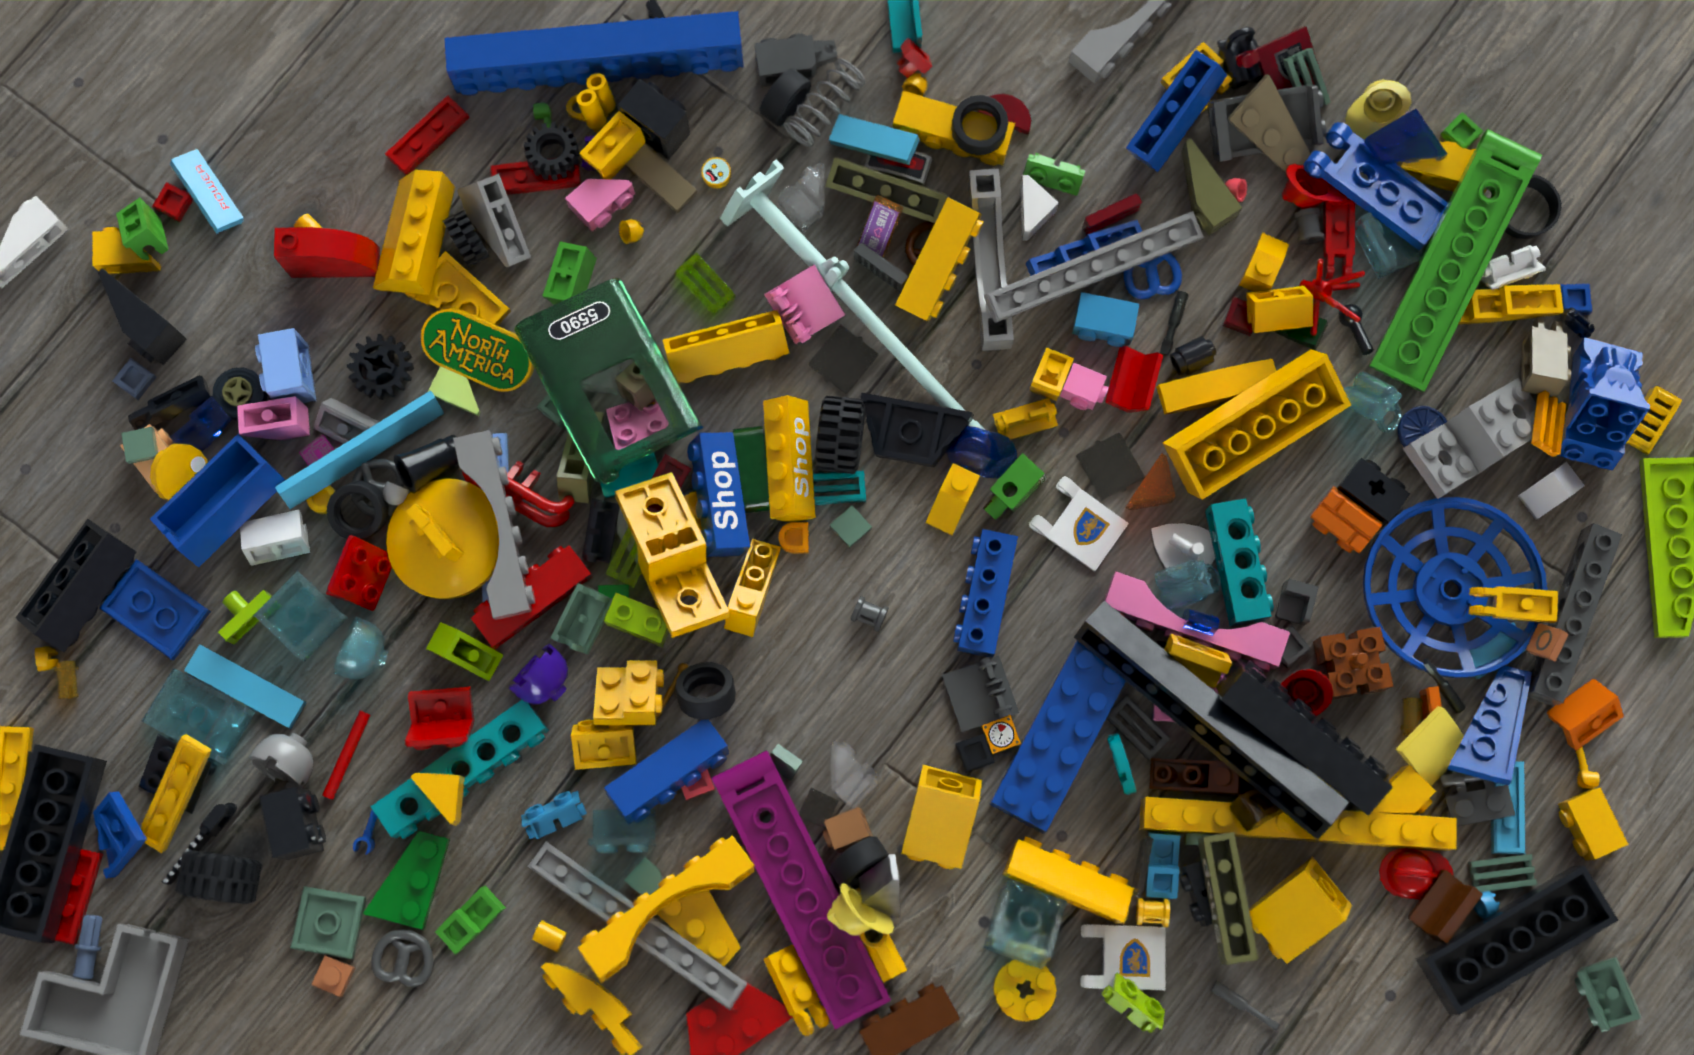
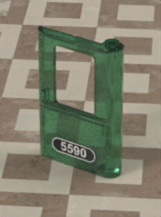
M612 278L523 319L515 326V333L596 482H603V484L611 483L619 477L622 467L703 429L700 420L621 278ZM626 360H633L668 421V426L623 449L617 450L611 444L580 384L582 381Z

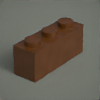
M930 983L918 990L919 997L908 1003L907 999L904 998L889 1006L892 1012L881 1018L877 1013L862 1021L864 1028L860 1029L859 1032L871 1055H897L960 1020L943 986L935 987L934 983Z

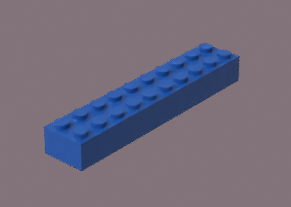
M738 11L444 38L446 70L456 93L463 95H475L478 91L488 90L494 93H501L510 88L531 90L536 86L542 85L561 87L565 83L575 82L580 85H586L589 76L596 73L604 75L608 82H618L622 78L629 77L648 79L651 75L662 74L667 77H674L684 72L704 74L709 70L716 69L729 72L738 69V67H744Z

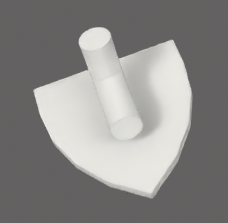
M1185 523L1166 524L1151 528L1154 547L1160 561L1171 575L1195 591L1215 560L1210 532L1200 526Z

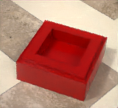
M166 182L152 208L181 222L193 202V198L188 192Z

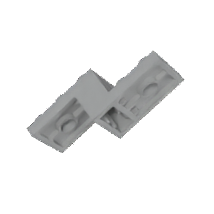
M1517 378L1468 406L1445 424L1410 443L1403 450L1436 498L1439 499L1531 441L1536 402L1529 392L1522 391V382Z

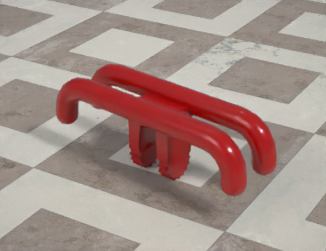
M517 461L507 473L509 484L504 485L506 497L512 496L515 511L545 527L563 525L570 518L568 510L573 506L574 498L566 495L561 501L553 502L532 491L541 474L536 470H533L522 484L518 483L515 480L521 475L524 463ZM462 471V475L468 483L481 489L472 478ZM523 500H526L527 502H529V503L533 504L534 506H536V507L542 509L543 511H546V512L551 513V514H556V515H554V516L546 515V514H544L543 512L537 510L536 508H534V507L528 505L527 503L523 502Z

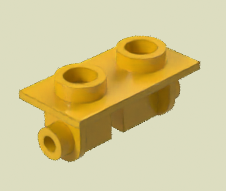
M1050 398L993 414L1001 443L1058 426L1055 417L1057 414L1054 403H1051Z

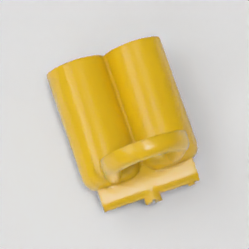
M596 73L587 79L586 85L588 89L581 91L567 101L566 111L570 117L586 122L589 128L598 133L607 123V117L615 109L616 103L605 76ZM576 102L578 103L581 113H577L572 110V107Z

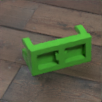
M138 198L116 213L123 245L126 248L130 247L141 259L149 260V255L143 251V248L147 245L153 246L161 254L169 250L161 218L141 198Z
M560 241L543 297L557 307L563 304L572 311L580 310L597 259L586 246Z

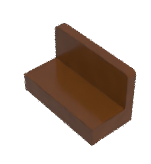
M1441 870L1438 878L1433 881L1432 886L1424 893L1410 912L1408 919L1433 940L1447 944L1480 900L1483 893L1474 886L1463 884L1447 870Z

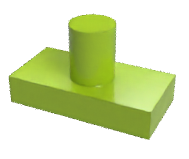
M262 590L249 603L237 591L229 593L222 603L234 617L218 633L227 642L234 645L279 602L265 590Z

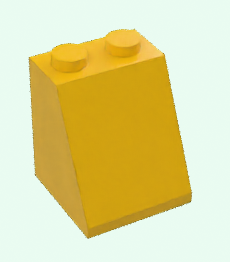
M923 765L901 854L907 855L908 858L914 861L928 860L936 862L938 866L945 869H962L980 801L982 780Z
M1312 856L1250 907L1249 913L1252 929L1257 934L1262 933L1269 942L1268 947L1272 954L1278 959L1282 958L1287 964L1346 921L1352 904Z

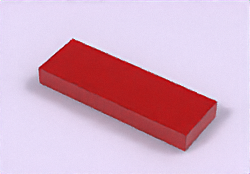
M447 95L394 144L385 155L406 176L469 119V115Z
M527 161L490 165L491 176L500 175L507 195L573 188L581 185L579 163L578 165L574 164L575 170L572 173L569 170L566 171L567 177L563 178L561 174H558V180L554 181L551 175H549L548 180L543 179L541 174L539 177L535 175Z
M81 849L55 941L71 945L77 944L83 917L86 915L103 853Z

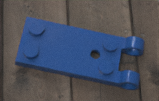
M1342 122L1334 123L1327 132L1325 139L1334 149H1344L1346 152L1338 163L1335 164L1325 153L1313 151L1303 164L1306 173L1313 178H1323L1417 250H1420L1434 233L1448 202L1355 134L1348 125ZM1360 173L1366 174L1368 180L1363 179Z

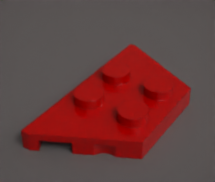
M749 983L731 1010L710 997L686 1013L691 1055H739L791 1020L793 1016L789 1015L783 1003Z

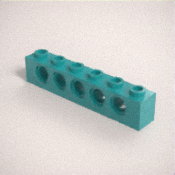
M520 700L469 736L468 741L464 742L463 745L452 748L419 773L456 775V767L460 763L466 762L469 765L470 771L464 779V798L469 794L468 788L476 782L479 784L485 783L495 775L493 770L501 764H504L505 767L512 764L520 757L518 752L527 746L533 748L544 741L546 738L544 734L549 729L532 705ZM511 727H519L521 731L520 738L516 742L509 743L506 739L507 731ZM486 745H493L495 748L494 757L491 760L484 761L481 758L482 748ZM412 778L370 806L393 838L401 836L402 839H405L418 830L416 825L425 818L430 821L441 814ZM414 798L418 802V809L416 813L408 816L404 807L408 800Z

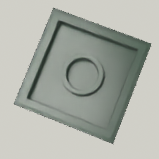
M304 886L291 949L354 959L367 897Z

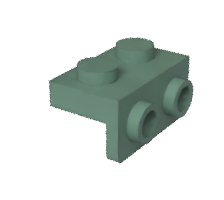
M1617 957L1587 965L1578 970V977L1575 978V983L1580 995L1587 996L1591 1006L1587 1008L1593 1026L1599 1025L1603 1033L1611 1027L1641 1019V1014Z

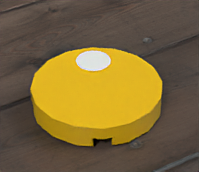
M169 445V447L161 450L155 456L151 464V483L155 486L159 497L169 501L208 461L203 453L192 445Z

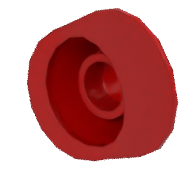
M1291 164L1286 169L1288 181L1285 184L1282 198L1302 209L1315 208L1323 201L1342 202L1348 198L1323 178L1318 179L1308 175L1303 165Z
M1312 669L1299 670L1281 683L1288 690L1287 693L1292 697L1293 701H1296L1298 698L1301 699L1312 709L1311 712L1316 717L1326 710L1332 702L1334 695L1333 686L1329 679L1319 671Z
M1402 848L1395 849L1384 857L1381 861L1379 874L1383 886L1392 895L1420 900L1424 893L1432 886L1433 881L1438 878L1441 870H1447L1453 875V869L1449 861L1439 853Z

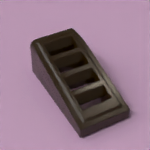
M1255 788L1238 796L1230 805V810L1246 831L1260 826L1283 812L1275 804L1273 806L1270 800Z

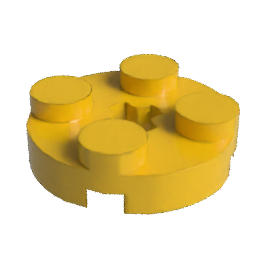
M1023 957L1011 960L1000 968L994 979L993 991L997 1004L1002 1012L1015 1020L1030 1021L1039 1019L1050 1010L1055 1001V978L1047 966L1036 959ZM1025 980L1031 982L1030 988L1033 989L1032 995L1027 994L1025 998L1019 997L1020 991L1016 989L1018 983L1023 984Z

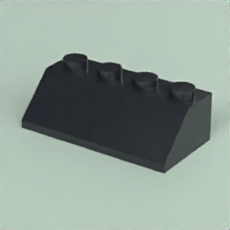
M87 519L18 613L16 619L35 636L65 653L67 648L78 640L80 630L85 623L96 615L98 605L104 597L114 590L116 580L122 572L129 569L132 565L137 551L90 519Z

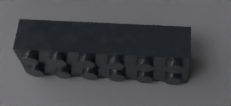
M1239 658L1228 671V674L1216 685L1220 699L1369 816L1393 788L1388 780L1390 774L1384 769L1385 766L1372 755L1367 759L1360 750L1361 747L1348 736L1344 739L1340 738L1341 736L1336 732L1337 728L1323 717L1320 720L1316 719V716L1311 712L1312 709L1301 699L1298 698L1296 701H1293L1292 697L1287 693L1288 690L1277 680L1273 679L1270 683L1263 674L1264 671L1254 662L1249 660L1246 664Z
M34 745L0 860L1 934L38 943H55L64 906L66 905L71 888L72 878L75 874L80 857L79 854L84 843L107 763L106 760L42 745Z
M1585 865L1572 866L1497 910L1495 914L1482 919L1453 936L1447 944L1442 943L1416 958V961L1448 1014L1461 1015L1619 920Z

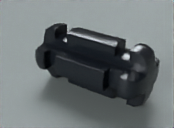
M1572 307L1563 310L1564 313L1560 316L1561 322L1566 321L1565 325L1576 334L1579 333L1581 338H1589L1592 335L1595 326L1593 324L1589 325V320L1579 312L1575 313L1576 310Z

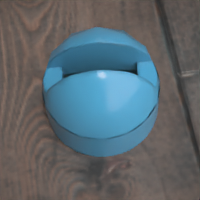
M1489 891L1481 892L1483 895L1474 906L1475 912L1484 919L1495 914L1500 905V902H1495L1493 898L1496 895Z

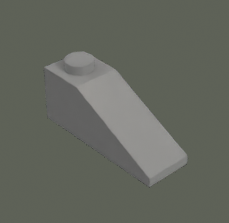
M499 174L457 189L467 217L505 267L531 258Z

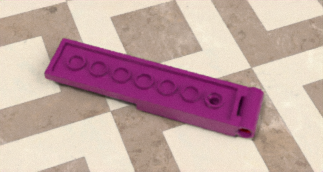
M765 750L712 777L715 787L835 1030L890 1002L891 999L860 936L850 935L846 931L839 929L827 918V913L832 908V904L839 894L768 751ZM762 811L770 812L771 820L769 822L763 823L760 821L759 814Z

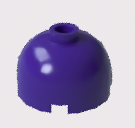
M550 643L542 648L545 653L540 658L535 655L513 679L515 684L508 686L524 702L534 705L542 704L550 698L555 702L567 689L563 685L568 677L566 660Z

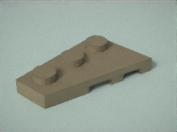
M1266 74L1227 120L1286 174V169L1289 165H1303L1311 153L1270 75Z

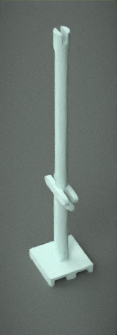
M777 159L772 162L765 175L759 172L753 176L745 190L741 187L735 190L720 217L727 227L754 208L808 267L815 264L829 289L838 295L941 407L965 411L844 282L842 278L849 270L848 263L844 260L838 262L839 260L835 256L826 260L767 197L784 170V167ZM974 419L964 430L967 437L977 447L991 436Z

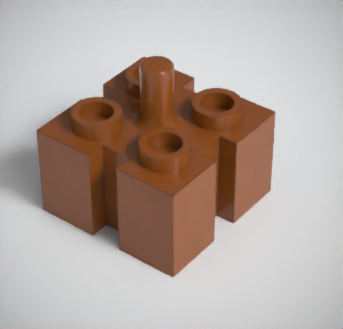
M1381 626L1357 630L1348 635L1349 640H1346L1345 633L1322 636L1313 641L1318 665H1326L1327 674L1325 676L1333 686L1334 695L1332 700L1350 697L1357 693V688H1360L1361 695L1385 691L1394 687L1389 663L1381 664L1379 654L1386 651Z

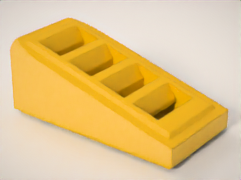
M1659 386L1650 389L1644 398L1650 404V410L1662 416L1661 419H1658L1647 413L1643 418L1645 422L1656 428L1652 430L1640 423L1636 430L1650 437L1649 440L1646 441L1633 433L1627 441V444L1646 455L1650 454L1682 402L1680 398Z

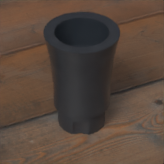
M450 435L444 439H437L420 448L394 456L397 472L410 492H417L427 483L454 469L455 465L459 464L453 440L457 436Z

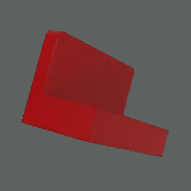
M1128 346L1120 347L1105 403L1127 413L1149 410L1163 354L1158 352L1143 354Z

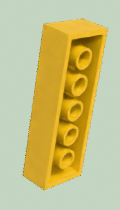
M1310 349L1163 442V445L1187 492L1203 500L1351 406V403L1328 355Z

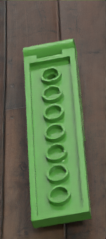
M1489 129L1484 132L1419 260L1420 264L1369 367L1420 392H1425L1542 158V154ZM1484 189H1488L1491 192V198L1485 197Z

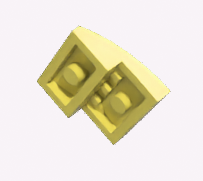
M1437 706L1396 750L1408 765L1432 786L1447 771L1464 735L1445 708Z

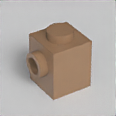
M859 807L824 820L827 828L823 830L825 841L829 848L834 847V850L838 853L844 852L863 839L873 837L864 811Z

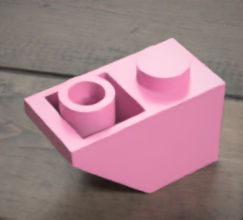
M586 179L565 199L569 209L593 232L597 227L602 228L608 224L612 218L611 215L619 208L624 209L632 202L635 191L633 184L629 180Z

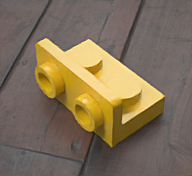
M583 720L573 725L571 741L575 770L635 765L637 763L634 725H594L593 720Z

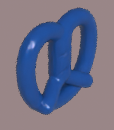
M1171 253L1138 265V267L1145 268L1149 285V288L1141 291L1135 287L1132 277L1133 268L1124 271L1123 275L1127 291L1137 299H1147L1155 294H1173L1179 289L1182 282L1180 265ZM1164 260L1168 262L1173 273V282L1169 286H1161L1157 265Z

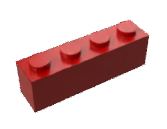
M570 545L566 548L562 546L557 547L548 554L549 560L540 567L538 564L531 566L529 573L524 574L526 586L532 585L536 603L530 604L532 612L495 620L492 617L488 600L473 610L475 615L471 617V620L494 650L573 593L577 583L583 585L593 578L590 571Z

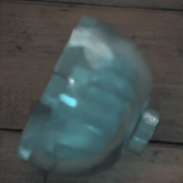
M355 616L348 628V631L352 633H349L346 640L344 639L341 644L333 674L354 680L370 676L376 667L383 668L389 651L384 650L385 638L382 631L368 620Z

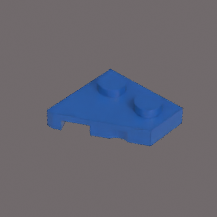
M119 791L109 792L93 812L95 826L98 829L99 849L106 850L109 867L103 869L106 878L117 877L147 840Z

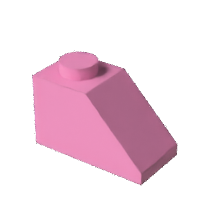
M296 396L237 406L239 435L273 440L310 436L308 407Z

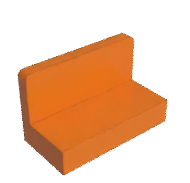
M1595 679L1590 680L1566 697L1563 703L1555 705L1547 711L1548 718L1563 729L1568 745L1575 751L1624 717L1619 697Z

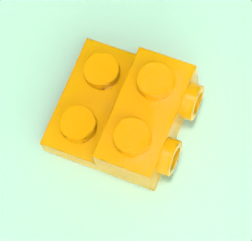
M627 660L626 667H597L593 714L594 725H656L657 713H662L663 707L662 694H658V687H664V669H658L657 660Z

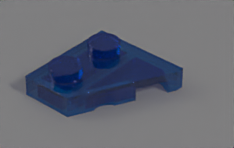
M1417 109L1412 110L1369 135L1364 141L1380 165H1391L1397 162L1415 163L1420 159L1436 158V161L1445 159L1448 154Z

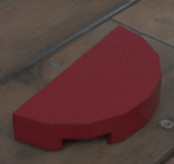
M1003 93L991 95L990 97L1001 103L1007 112L1008 121L1015 123L1014 130L1029 135L1031 116L1024 102L1013 95ZM981 110L975 111V112H978V113H981V114H985V115L994 117L993 115H991L990 113H988V112H986V111H981Z

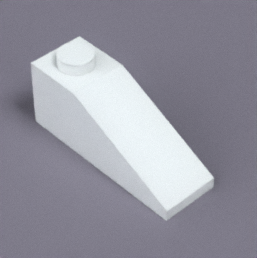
M37 196L25 201L19 207L18 212L13 215L1 242V288L69 230Z

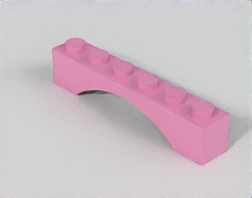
M1119 572L1113 574L1104 599L1125 618L1136 621L1135 626L1147 631H1153L1154 628L1165 631L1164 636L1167 638L1170 637V634L1183 637L1225 652L1233 661H1237L1239 658L1251 660L1265 672H1269L1270 668L1276 669L1279 667L1290 635L1289 631L1263 622L1236 629H1212L1195 625L1178 617L1164 607L1152 594L1145 581Z

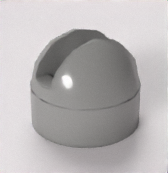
M386 481L382 495L387 503L399 505L406 499L409 489Z

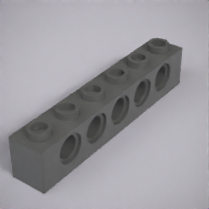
M1595 523L1581 530L1558 595L1557 622L1548 623V626L1561 629L1569 635L1556 662L1539 656L1536 657L1531 671L1529 698L1551 707L1564 702L1622 534Z

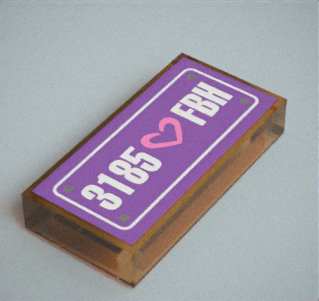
M877 195L872 203L857 246L863 243L884 258L904 207Z

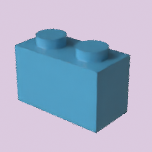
M1081 292L1072 334L1078 335L1079 339L1085 341L1105 340L1107 344L1115 347L1130 345L1134 337L1140 304Z

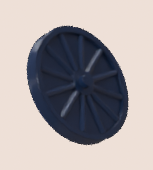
M1417 406L1410 409L1401 417L1398 424V436L1401 444L1405 448L1410 443L1445 424L1447 419L1438 410L1429 406Z

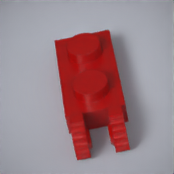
M1351 199L1342 202L1324 201V278L1332 279L1335 272L1334 258H1343L1342 276L1352 274L1353 257L1355 256V202Z

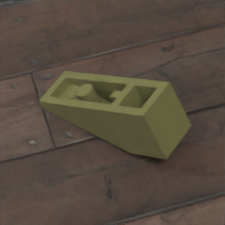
M1190 138L1185 142L1182 156L1191 210L1194 211L1201 230H1205L1208 235H1211L1237 218L1242 206Z
M574 410L556 476L559 500H562L566 495H570L574 498L575 502L589 503L596 473L592 457H596L599 454L604 413Z

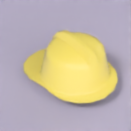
M1377 80L1371 83L1364 93L1350 106L1345 117L1346 125L1364 140L1376 138L1406 114L1411 105V94L1407 87L1400 82Z
M845 883L841 884V894L834 900L832 908L827 913L829 921L850 935H859L870 929L886 935L893 932L894 925L890 916L863 904L860 892Z

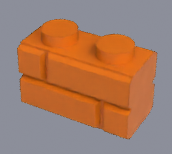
M1335 486L1329 490L1310 516L1314 520L1312 525L1318 531L1325 535L1328 532L1332 533L1338 538L1336 543L1348 553H1351L1353 550L1361 553L1382 526V521Z

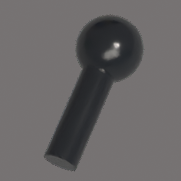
M1355 304L1345 305L1346 308L1362 320L1363 313L1360 307ZM1339 311L1340 322L1344 326L1350 327L1364 356L1371 354L1374 349L1361 324V320L1360 322H1355Z

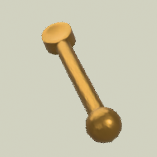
M687 663L678 665V673L663 697L662 712L675 690L677 678L682 671L689 667ZM657 713L656 720L659 719L662 713Z

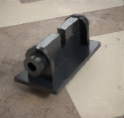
M592 498L582 557L585 561L610 563L620 509L619 504Z

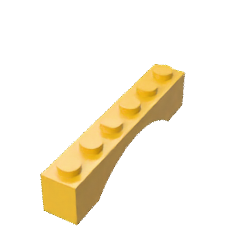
M733 836L727 840L722 837L709 847L710 852L702 858L695 856L684 865L685 870L676 877L674 874L667 876L658 884L660 888L651 895L648 893L642 894L632 903L634 907L625 914L622 911L616 913L606 922L608 924L607 927L600 932L593 930L581 939L582 945L578 947V950L601 983L628 965L632 948L639 934L648 922L665 906L695 892L730 890L755 872V865Z

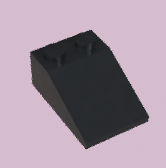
M102 268L98 274L122 332L131 339L127 344L150 363L156 359L164 366L187 339L167 320Z

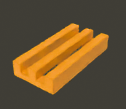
M1545 390L1537 394L1531 444L1554 457L1561 454L1567 404L1564 402L1558 403V398L1555 396L1549 398L1550 393Z

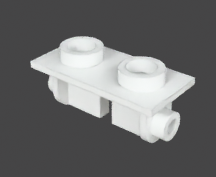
M1528 245L1511 252L1512 262L1510 263L1509 257L1506 254L1490 260L1481 281L1491 290L1545 271L1546 267L1537 261V258L1540 257L1539 248Z

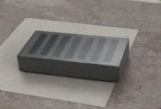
M860 243L854 250V260L901 293L908 275L865 244Z

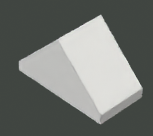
M1022 175L1020 184L1022 241H1028L1056 213L1059 202L1029 175Z
M1565 462L1518 495V497L1535 520H1537L1585 485L1569 464Z

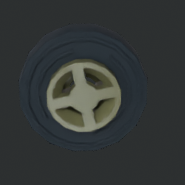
M239 367L223 372L216 379L212 398L227 418L238 421L237 406L267 401L268 394L266 391H262L259 375L255 371Z

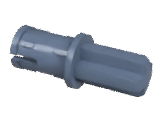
M85 915L83 917L79 944H75V948L78 951L73 977L82 979H93L94 977L93 972L97 951H101V947L98 944L103 919L100 916Z

